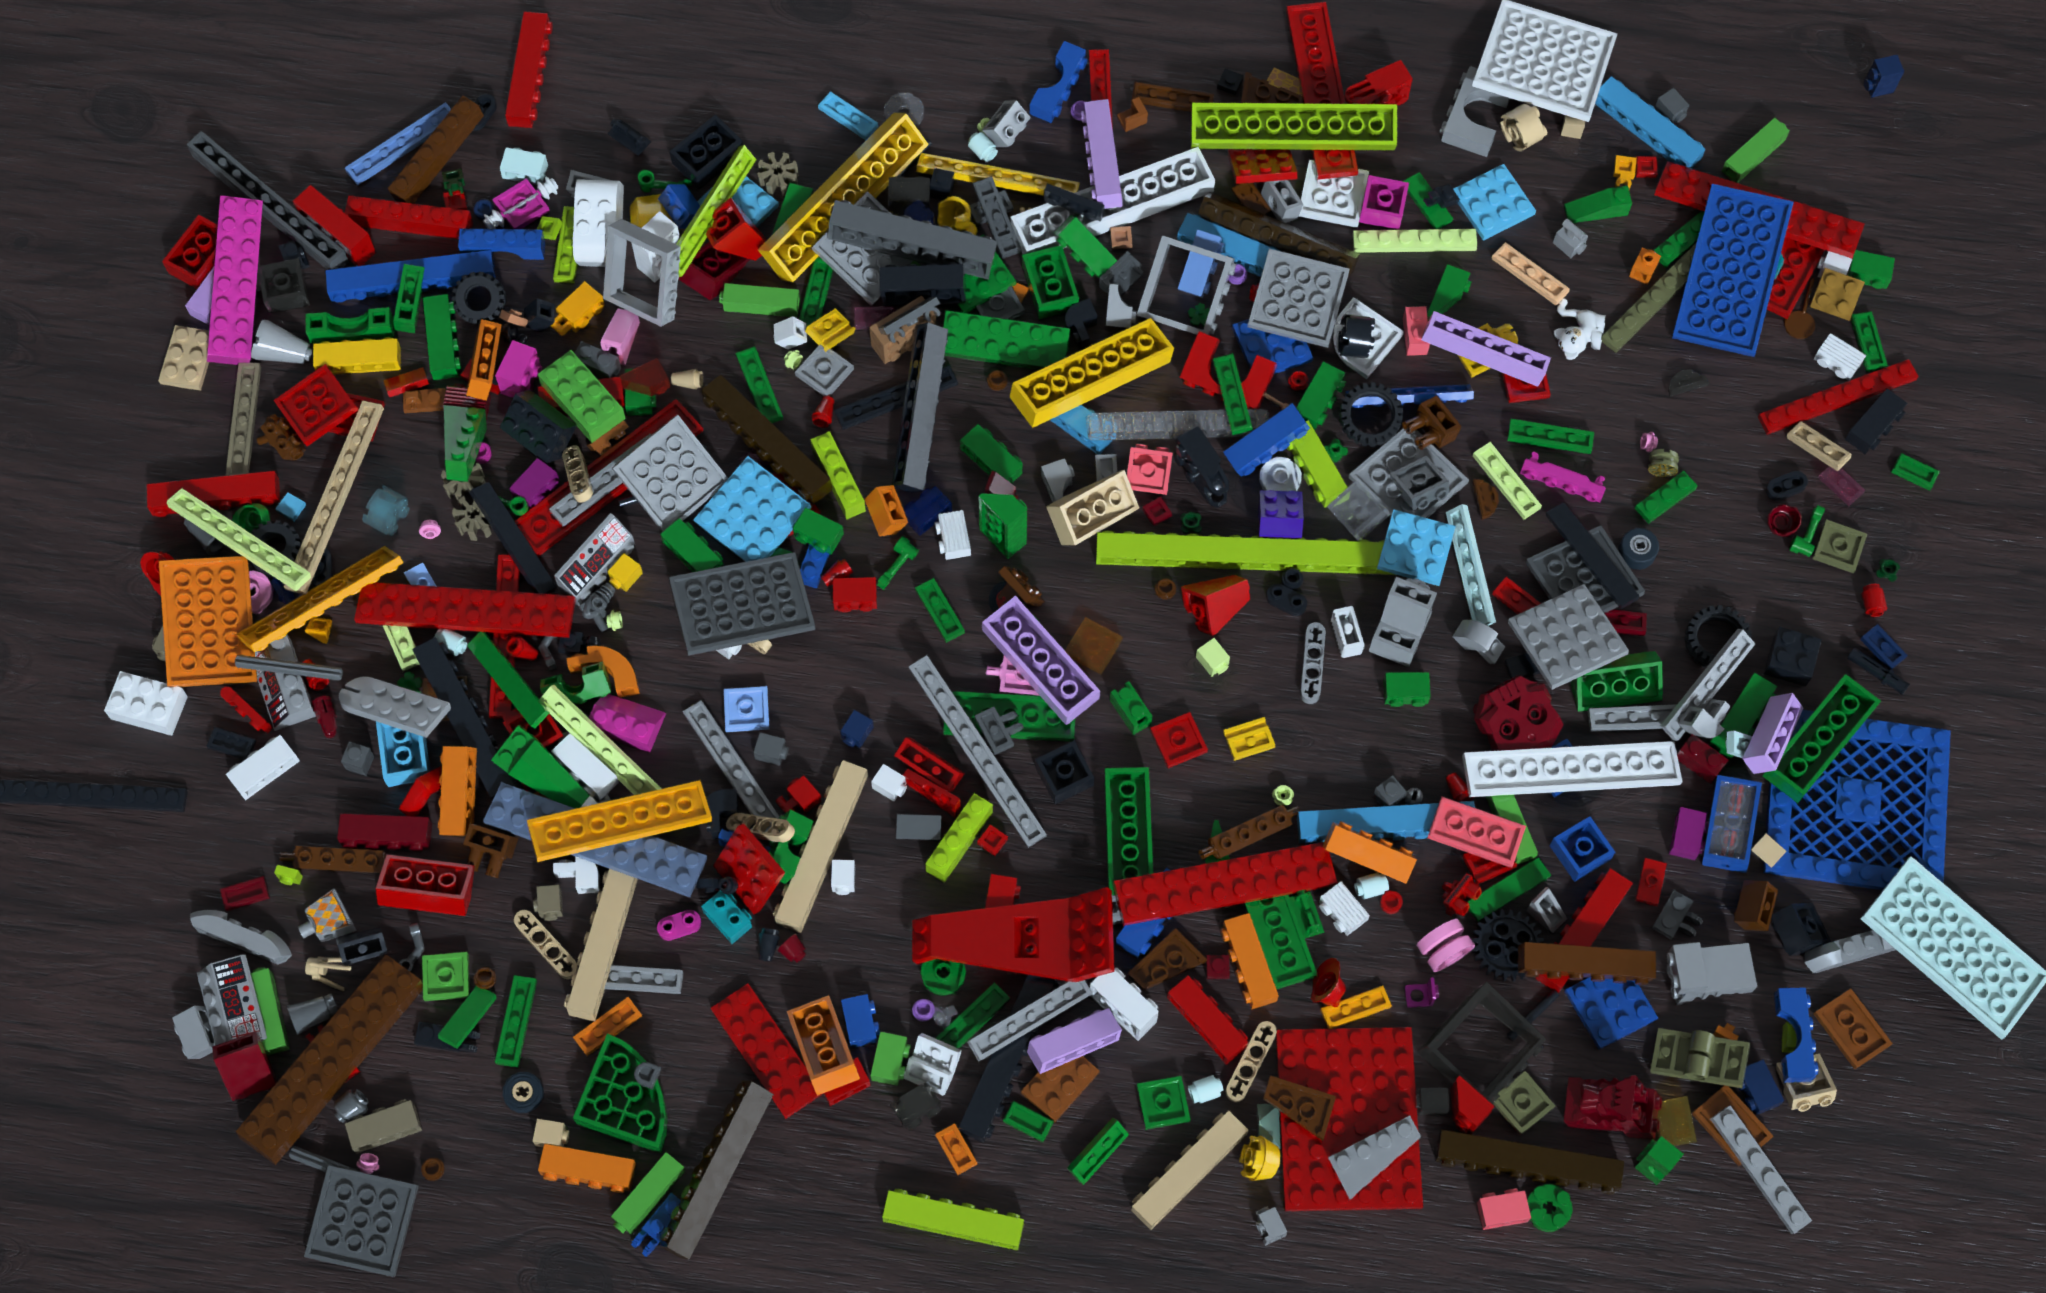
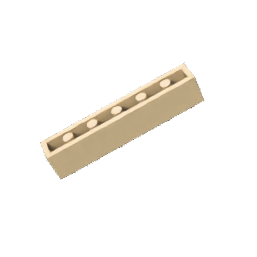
M1230 1111L1225 1115L1220 1113L1212 1122L1214 1126L1209 1131L1205 1128L1197 1136V1143L1193 1146L1189 1144L1180 1153L1182 1157L1177 1162L1173 1160L1164 1169L1166 1173L1161 1178L1157 1176L1148 1185L1150 1189L1145 1194L1141 1192L1133 1199L1132 1203L1134 1205L1131 1211L1150 1230L1247 1135L1248 1129Z

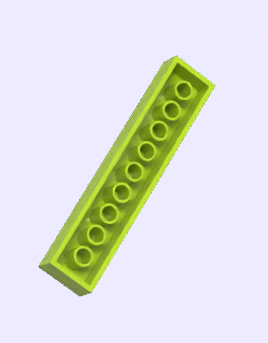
M1192 103L1191 149L1199 147V149L1395 150L1397 146V104Z

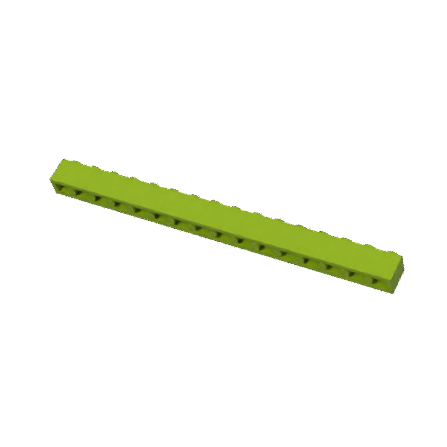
M1113 531L1097 532L1096 564L1273 571H1286L1294 568L1301 572L1396 575L1377 569L1385 540L1379 542L1358 540L1355 542L1346 539L1327 541L1324 538L1306 540L1305 538L1284 539L1276 537L1270 539L1259 536L1242 538L1239 535L1221 537L1216 534L1209 536L1188 534L1184 536L1176 533L1157 535L1154 532H1147L1145 534H1135L1131 531L1124 533H1114Z

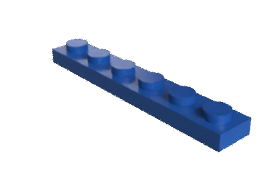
M1470 384L1391 388V392L1396 393L1397 399L1401 401V405L1412 402L1420 405L1436 395L1442 403L1450 400L1466 402L1469 399H1473L1474 391ZM1367 395L1355 401L1352 407L1361 408L1364 405L1381 407L1387 403L1377 396Z

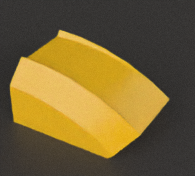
M661 194L636 197L630 205L631 223L640 228L648 223L659 211L672 222L673 220L658 200Z

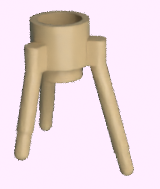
M318 956V958H308L305 973L312 975V980L320 981L340 991L345 990L344 987L321 977L326 975L328 969L350 971L352 969L351 966L328 963L342 962L341 957Z

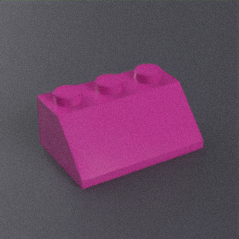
M608 694L594 704L589 719L611 740L650 753L666 713Z

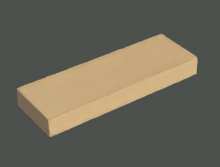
M1802 421L1787 434V439L1836 471H1839L1851 459V453Z

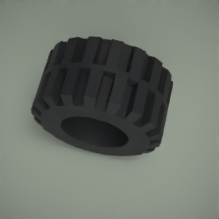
M471 272L469 275L462 276V279L458 280L456 287L453 288V307L457 314L469 323L479 325L481 319L492 322L499 318L502 310H505L504 306L507 300L505 299L506 292L503 289L504 287L495 277L489 274ZM477 286L485 287L491 293L490 305L482 311L473 310L467 301L469 292Z
M270 520L267 521L266 525L263 526L261 523L258 525L259 529L256 530L254 528L251 531L255 537L269 546L275 543L286 544L281 554L293 562L295 561L302 541L296 530L290 527L288 523L284 522L282 525L279 520H276L275 523H272ZM252 563L258 572L271 579L272 575Z

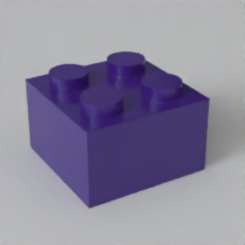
M1260 490L1258 504L1259 537L1302 538L1304 521L1302 492Z

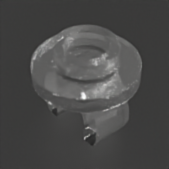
M954 1005L946 1009L938 1006L934 1010L933 1018L938 1026L947 1028L950 1025V1020L954 1019V1015L958 1012Z

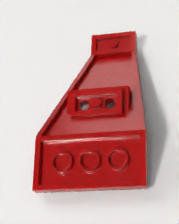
M1105 887L1070 898L935 914L912 920V961L920 964L939 959L1069 982H1079L1114 972L1112 890Z

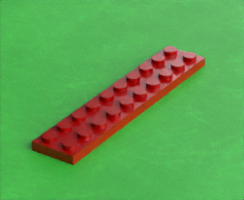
M1326 2L1287 6L1286 12L1303 104H1346ZM1312 150L1317 180L1358 175L1354 150Z
M1667 161L1654 194L1655 196L1702 211L1706 209L1712 184L1789 200ZM1794 201L1785 237L1853 258L1865 223Z
M675 399L587 466L589 478L647 435L655 433L675 415H679L695 437L703 432V427ZM567 481L518 518L515 523L537 557H539L627 490V487L621 483L563 527L551 514L549 508L571 493L569 482Z
M375 582L361 588L354 620L360 624L569 638L576 599L574 596Z
M1324 842L1116 880L1113 882V887L1122 923L1125 926L1294 894L1301 890L1310 891L1335 886L1338 882L1330 853L1323 848Z

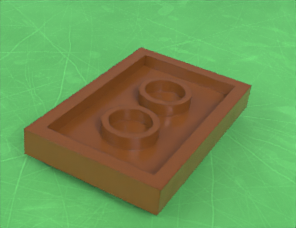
M1849 989L1814 1013V1016L1854 1069H1857L1893 1044L1852 989Z
M1081 1056L1039 1074L1038 1072L1023 1088L1021 1094L1055 1123L1095 1079L1100 1070Z
M1724 1085L1697 1108L1692 1115L1731 1159L1740 1166L1741 1162L1710 1118L1731 1105L1760 1148L1774 1136L1729 1086Z

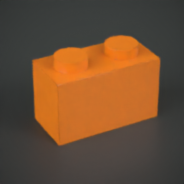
M894 485L876 487L864 499L879 536L895 535L908 523Z

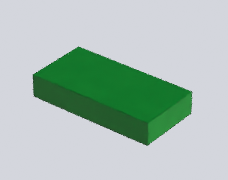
M1903 453L1899 455L1891 473L1929 491L1932 489L1940 472Z
M1014 1100L1003 1119L1004 1123L1041 1142H1044L1054 1123L1053 1120Z

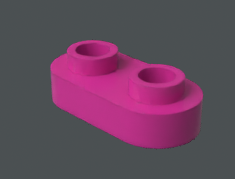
M686 910L662 918L658 922L657 931L662 939L671 941L697 932L701 927V918L696 911ZM689 917L694 919L690 924L686 923V919ZM666 925H672V928L667 931L664 929Z

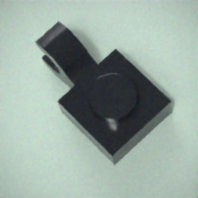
M1446 184L1435 187L1428 193L1430 197L1425 198L1423 201L1427 207L1439 204L1441 208L1456 205L1460 198L1451 185Z

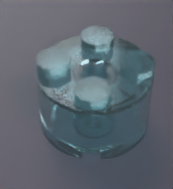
M383 485V490L380 488L376 490L366 506L369 512L368 515L363 514L362 521L385 535L393 536L398 529V521L400 518L404 519L407 516L410 508L407 507V497Z

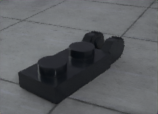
M425 1022L418 1023L414 1040L416 1046L453 1052H477V1046L462 1043L456 1049L439 1040L438 1034L444 1028V1025ZM471 1031L466 1038L480 1039L481 1033Z

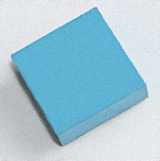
M287 492L276 507V511L295 521L306 507V503Z

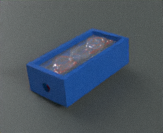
M1717 775L1702 862L1703 866L1747 873L1762 782Z

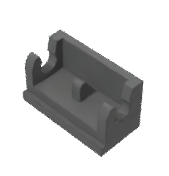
M1127 251L1100 277L1099 288L1109 295L1110 283H1118L1119 294L1122 296L1144 274V271L1140 269L1142 264Z
M897 814L896 839L941 840L942 817L938 815Z

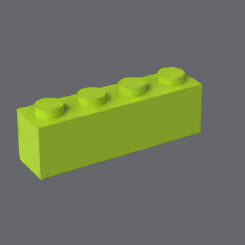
M1308 420L1306 423L1310 429L1307 431V434L1300 439L1296 438L1293 440L1287 450L1292 451L1294 462L1303 470L1306 483L1314 489L1315 499L1317 502H1321L1325 508L1347 498L1349 489Z
M830 431L810 439L812 451L822 471L831 479L832 492L846 520L866 512L865 501Z
M975 793L972 795L926 862L927 873L943 883L946 882L992 815L993 804Z

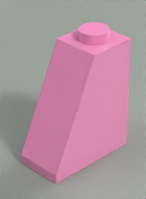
M625 309L616 310L600 342L602 350L619 357L620 365L624 366L626 365L640 323L638 315Z

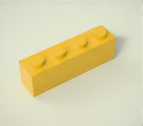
M391 337L381 340H343L334 343L323 341L319 344H313V367L316 371L326 364L333 375L401 370V347L398 339Z

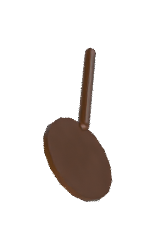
M1814 278L1810 279L1802 311L1791 312L1788 320L1785 319L1784 322L1786 332L1796 339L1808 338L1815 330L1813 317L1806 313L1815 281Z

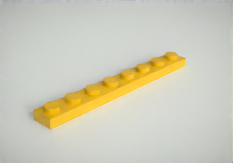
M926 153L920 154L916 172L933 175L934 168L954 172V179L966 182H977L992 176L996 187L1043 196L1047 183L1072 193L1078 192L1080 182Z

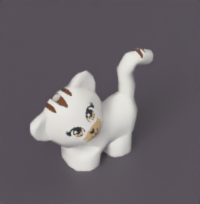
M1563 298L1557 304L1558 313L1562 317H1575L1579 324V327L1558 328L1554 331V336L1558 339L1559 347L1565 353L1566 359H1575L1579 353L1585 350L1587 342H1591V347L1594 350H1600L1606 315L1597 314L1587 309L1566 310L1565 306L1568 302Z

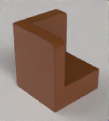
M1137 97L1132 99L1131 108L1118 113L1117 118L1125 132L1146 124L1148 112L1140 98Z

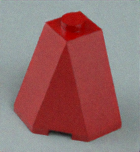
M729 198L714 211L712 216L714 222L712 228H708L706 236L714 249L756 261L762 256L758 249L767 240L736 202Z
M1237 575L1181 586L1185 609L1188 613L1192 612L1198 622L1195 625L1199 631L1211 636L1217 634L1250 600L1248 580Z

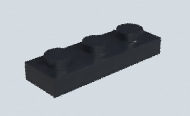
M1047 183L1044 190V200L1049 204L1061 206L1071 213H1079L1090 220L1101 222L1104 216L1105 205Z

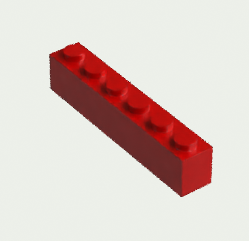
M523 13L505 114L508 126L532 128L533 121L537 120L536 103H540L541 93L539 86L543 85L544 76L542 69L546 68L547 63L545 52L549 51L550 46L548 35L552 34L553 24L549 21L547 13Z
M348 196L344 212L360 227L459 239L460 229H472L473 220L468 210Z
M275 471L147 484V508L152 516L165 517L167 514H178L168 507L167 500L181 488L211 508L229 510L232 507H242L254 503L270 506L280 502L279 478Z
M1611 868L1607 874L1602 872L1595 882L1599 885L1595 891L1590 890L1584 898V901L1587 902L1584 908L1578 907L1572 918L1575 920L1571 926L1567 924L1560 933V936L1563 938L1559 944L1590 947L1633 883ZM1539 974V977H1536V980L1558 993L1569 979V976L1551 979L1547 978L1546 974Z

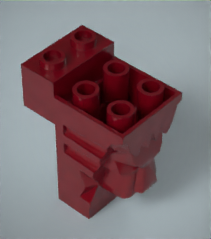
M1635 1075L1626 1077L1622 1081L1613 1078L1609 1082L1605 1078L1583 1080L1580 1077H1569L1564 1122L1571 1128L1623 1131L1628 1138L1655 1139V1135L1660 1129V1120L1657 1119L1658 1110L1662 1108V1097H1660L1655 1089L1645 1088Z

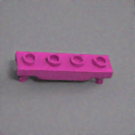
M1532 452L1530 460L1525 459L1520 474L1524 475L1527 479L1544 482L1549 487H1558L1569 494L1583 496L1591 502H1601L1606 487L1602 486V481L1605 480V477L1599 476L1595 483H1593L1585 475L1552 463L1540 464L1537 462L1539 455L1536 452Z

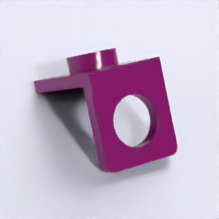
M1430 977L1427 984L1405 986L1407 1007L1433 1006L1436 998L1439 997L1438 985H1435L1434 977ZM1413 990H1420L1423 993V1000L1420 1002L1413 1001L1410 996Z

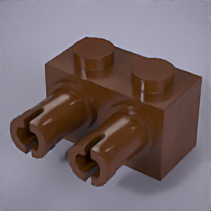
M1437 395L1421 403L1415 417L1402 423L1404 431L1406 430L1407 434H1411L1421 427L1426 433L1415 438V444L1417 446L1420 445L1418 447L1420 450L1433 443L1438 448H1441L1455 441L1462 427Z
M470 823L463 845L469 846L471 849L466 864L474 865V871L478 872L483 854L488 852L491 858L485 875L499 878L504 859H512L518 837Z

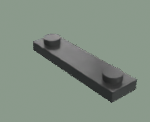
M992 176L974 182L973 188L992 236L997 241V248L1001 258L1004 259L1021 253L1022 250Z

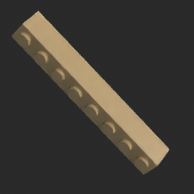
M844 760L840 767L836 766L833 773L832 786L828 785L825 791L824 798L826 800L824 805L818 807L816 813L818 819L815 825L812 824L808 835L809 840L800 849L799 856L801 858L795 875L791 879L790 884L786 883L782 891L784 898L781 904L778 903L775 907L773 916H775L777 925L798 933L802 932L867 780V769Z
M612 869L604 872L602 881L604 884L603 891L598 892L596 899L598 907L591 914V930L585 934L584 945L586 946L584 952H580L577 961L579 969L572 976L571 986L573 988L571 994H567L564 1007H567L569 1016L591 1021L596 1020L610 968L636 888L637 878Z

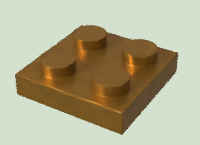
M1824 268L1809 307L1850 321L1865 282Z

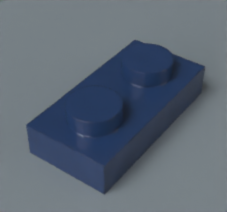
M1878 624L1860 639L1889 671L1908 656Z

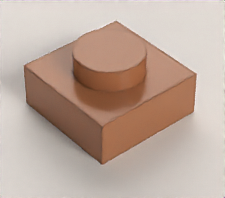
M1131 226L1110 227L1112 249L1132 248Z
M510 309V312L502 310L499 316L507 322L525 328L528 319L522 317V312Z

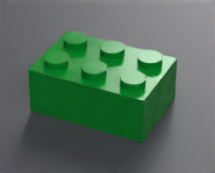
M1061 245L1022 255V268L1038 319L1067 313L1072 305L1079 302V296Z

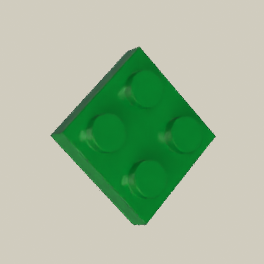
M1182 1076L1137 1084L1145 1130L1190 1122Z

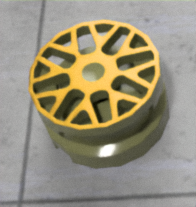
M1664 449L1650 452L1649 461L1651 464L1648 465V471L1651 474L1660 477H1670L1677 474L1678 453L1672 450L1664 452Z

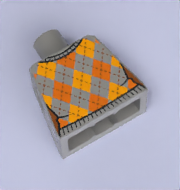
M335 889L329 891L307 907L305 913L309 921L298 926L303 938L316 933L321 942L357 931Z

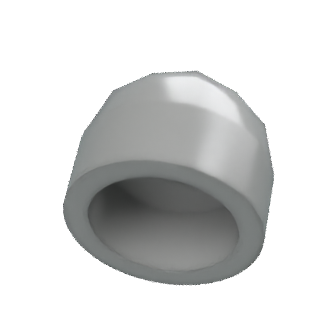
M1410 788L1407 790L1405 801L1408 805H1416L1422 802L1423 794L1420 789ZM1413 792L1417 793L1415 801L1411 800Z

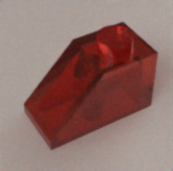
M658 358L619 376L623 389L649 396L662 394L670 388L668 376Z

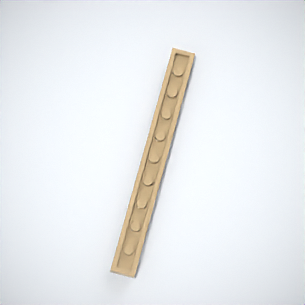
M362 401L294 561L310 572L311 578L297 591L285 584L284 588L286 590L306 595L384 410L381 404Z

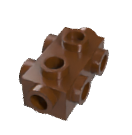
M276 414L267 417L266 422L260 427L265 435L258 437L257 443L263 445L269 442L271 446L275 447L282 459H300L306 448L300 437L293 432L290 423L285 418H280Z

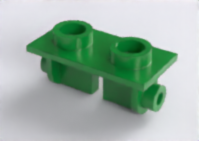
M1301 890L1296 893L1297 895L1290 897L1304 938L1324 933L1311 892L1305 893V890Z

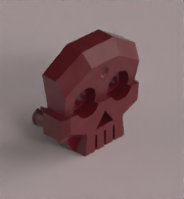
M1516 675L1481 694L1479 703L1473 707L1474 720L1481 733L1487 734L1492 751L1552 748L1564 725L1559 714L1550 704L1552 697L1545 684L1530 681L1522 677V675ZM1513 701L1512 707L1506 705L1507 703ZM1533 710L1536 712L1535 718L1531 716ZM1505 725L1509 728L1508 733L1503 731Z

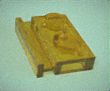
M1684 1096L1662 1101V1108L1658 1110L1657 1118L1660 1120L1661 1136L1673 1146L1696 1143L1697 1138L1688 1097Z

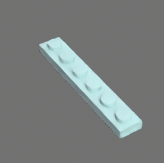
M1461 504L1447 511L1446 516L1448 524L1456 526L1452 541L1471 618L1489 626L1496 623L1468 506Z

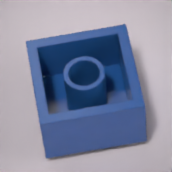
M1590 816L1554 837L1550 844V848L1574 882L1609 862L1615 854L1614 849Z

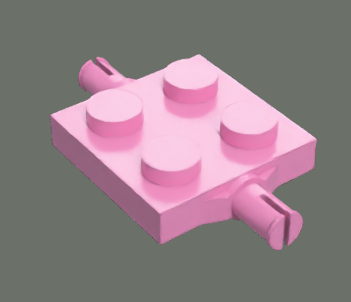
M1005 656L1000 667L987 666L986 675L999 676L1001 682L1000 694L1040 696Z

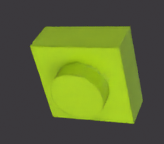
M542 216L537 230L543 231L545 239L556 240L563 222L559 218Z
M277 865L274 872L278 879H280L279 882L286 885H292L293 883L300 885L303 877L299 870Z

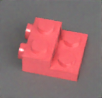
M1136 444L1135 448L1131 447L1127 478L1132 490L1167 495L1173 453L1169 452V448L1156 447V450H1149L1148 445Z

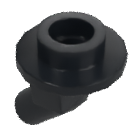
M504 323L503 327L501 326L500 336H504L505 342L511 343L512 340L514 341L518 337V328L513 323Z

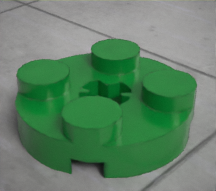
M939 959L922 963L921 978L926 989L934 994H955L965 981L966 969L962 963ZM945 967L950 974L945 976V978H941L940 974H937L938 969L942 970L941 968Z
M1550 1184L1538 1186L1527 1198L1531 1215L1530 1221L1541 1231L1554 1232L1565 1226L1572 1216L1573 1206L1570 1195L1558 1186ZM1547 1202L1552 1203V1206L1555 1207V1212L1551 1211L1552 1214H1547L1546 1209L1543 1208L1544 1203L1545 1205H1547Z

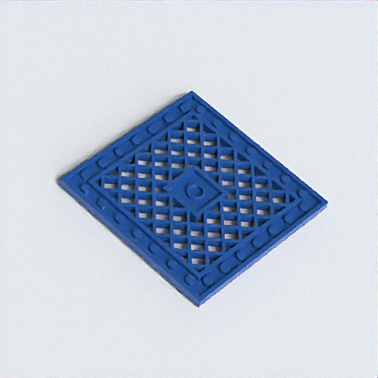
M1802 710L1790 740L1814 711ZM1867 719L1849 740L1857 751L1851 755L1844 748L1840 751L1845 760L1839 764L1835 759L1831 762L1833 769L1829 772L1824 771L1821 775L1822 777L1808 790L1809 792L1814 789L1820 795V798L1814 802L1806 793L1803 799L1809 806L1803 811L1794 800L1769 782L1766 833L1787 852L1772 868L1764 862L1763 873L1883 890L1899 870V868L1892 867L1897 863L1902 866L1905 863L1903 858L1910 854L1911 857L1944 884L1951 730ZM1857 741L1867 742V743H1866L1865 745L1861 746ZM1879 744L1889 746L1883 750V748ZM1870 745L1878 752L1873 758L1865 751ZM1901 747L1911 749L1905 753ZM1892 748L1900 756L1895 761L1887 754ZM1914 751L1922 759L1917 764L1909 757ZM1858 754L1867 762L1861 767L1853 759ZM1880 757L1889 765L1883 770L1875 762ZM1902 760L1911 768L1905 773L1897 765ZM1846 763H1849L1855 770L1851 775H1848L1842 768ZM1925 763V770L1923 773L1919 769V767ZM1869 765L1877 773L1872 779L1864 771ZM1891 768L1899 776L1894 782L1886 775V772ZM1837 771L1840 776L1836 778L1835 782L1830 775ZM1912 772L1921 779L1916 785L1907 777ZM1859 774L1863 780L1854 779V777ZM1878 778H1881L1888 785L1883 790L1882 782H1875ZM1824 780L1832 787L1827 793L1818 785ZM1900 781H1903L1909 788L1904 794L1896 786ZM1922 784H1924L1923 794L1918 789ZM1890 789L1898 797L1893 802L1884 794ZM1834 792L1835 802H1833L1829 797ZM1912 792L1920 800L1915 805L1906 797ZM1823 800L1831 808L1825 814L1817 806ZM1882 800L1887 807L1880 811ZM1900 801L1909 809L1904 814L1895 807ZM1923 804V811L1921 814L1917 810V808ZM1793 809L1798 815L1791 819V811ZM1811 809L1820 817L1814 822L1806 815ZM1888 810L1897 818L1892 823L1883 815ZM1833 812V820L1841 821L1837 825H1834L1828 818V816ZM1910 813L1919 821L1914 826L1905 818ZM1799 818L1808 826L1803 831L1794 824ZM1821 821L1830 829L1825 834H1822L1816 827ZM1881 821L1885 828L1879 832L1874 826H1878ZM1898 822H1901L1907 829L1902 835L1894 827ZM1852 823L1863 825L1857 829ZM1843 824L1852 832L1846 838L1838 830ZM1922 825L1921 835L1916 831V828ZM1866 827L1874 835L1868 841L1860 833ZM1790 828H1791V830L1796 834V836L1793 837L1791 840H1790ZM1809 830H1812L1818 837L1813 843L1804 835ZM1888 830L1896 838L1890 844L1882 836ZM1831 833L1840 840L1835 846L1826 838ZM1910 833L1918 841L1913 847L1904 839ZM1854 836L1862 844L1858 849H1855L1848 841ZM1797 839H1800L1806 846L1801 852L1792 844ZM1876 839L1884 847L1879 853L1871 845ZM1820 842L1829 850L1823 855L1814 847ZM1898 842L1906 850L1901 856L1893 848ZM1842 845L1851 853L1846 858H1843L1837 851ZM1921 845V851L1919 856L1916 853L1915 849ZM1864 848L1873 856L1867 862L1859 854ZM1810 850V852L1814 856H1808L1804 854ZM1886 851L1895 859L1889 865L1881 857ZM1832 853V855H1833L1836 859H1829V858H1826V857L1829 856V855ZM1854 857L1859 863L1850 862L1848 860ZM1876 860L1881 866L1871 865V863Z

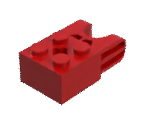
M1399 60L1365 75V80L1348 87L1344 96L1346 104L1402 105L1408 100L1413 78L1402 60Z

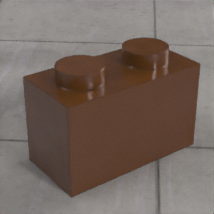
M1744 880L1743 887L1740 890L1738 906L1734 913V922L1744 930L1768 931L1778 890L1768 881Z

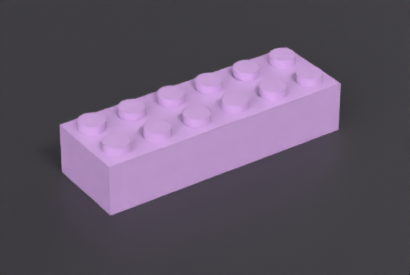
M1016 596L982 622V631L1066 725L1100 699V690Z

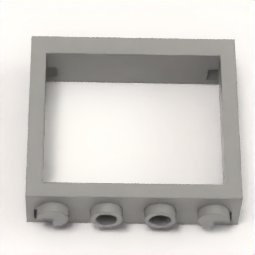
M623 219L608 225L603 299L660 327L673 321L676 314L675 305L681 246ZM627 240L662 257L658 308L623 291Z
M1162 235L1137 315L1147 319L1152 318L1153 321L1196 335L1199 331L1208 335H1214L1217 328V323H1214L1216 316L1221 315L1224 306L1221 303L1223 295L1227 296L1230 284L1227 283L1229 276H1233L1237 265L1234 263L1235 259ZM1170 245L1225 262L1203 330L1149 313Z

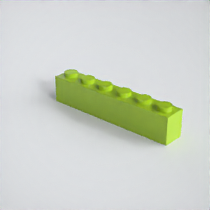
M902 1189L888 1191L882 1217L883 1222L1013 1250H1019L1024 1226V1219H1021L1020 1215L1015 1213L1002 1215L992 1208H984V1211L975 1209L974 1205L962 1203V1206L953 1204V1201L940 1198L939 1201L931 1200L930 1196L918 1193L917 1196L908 1195V1191Z

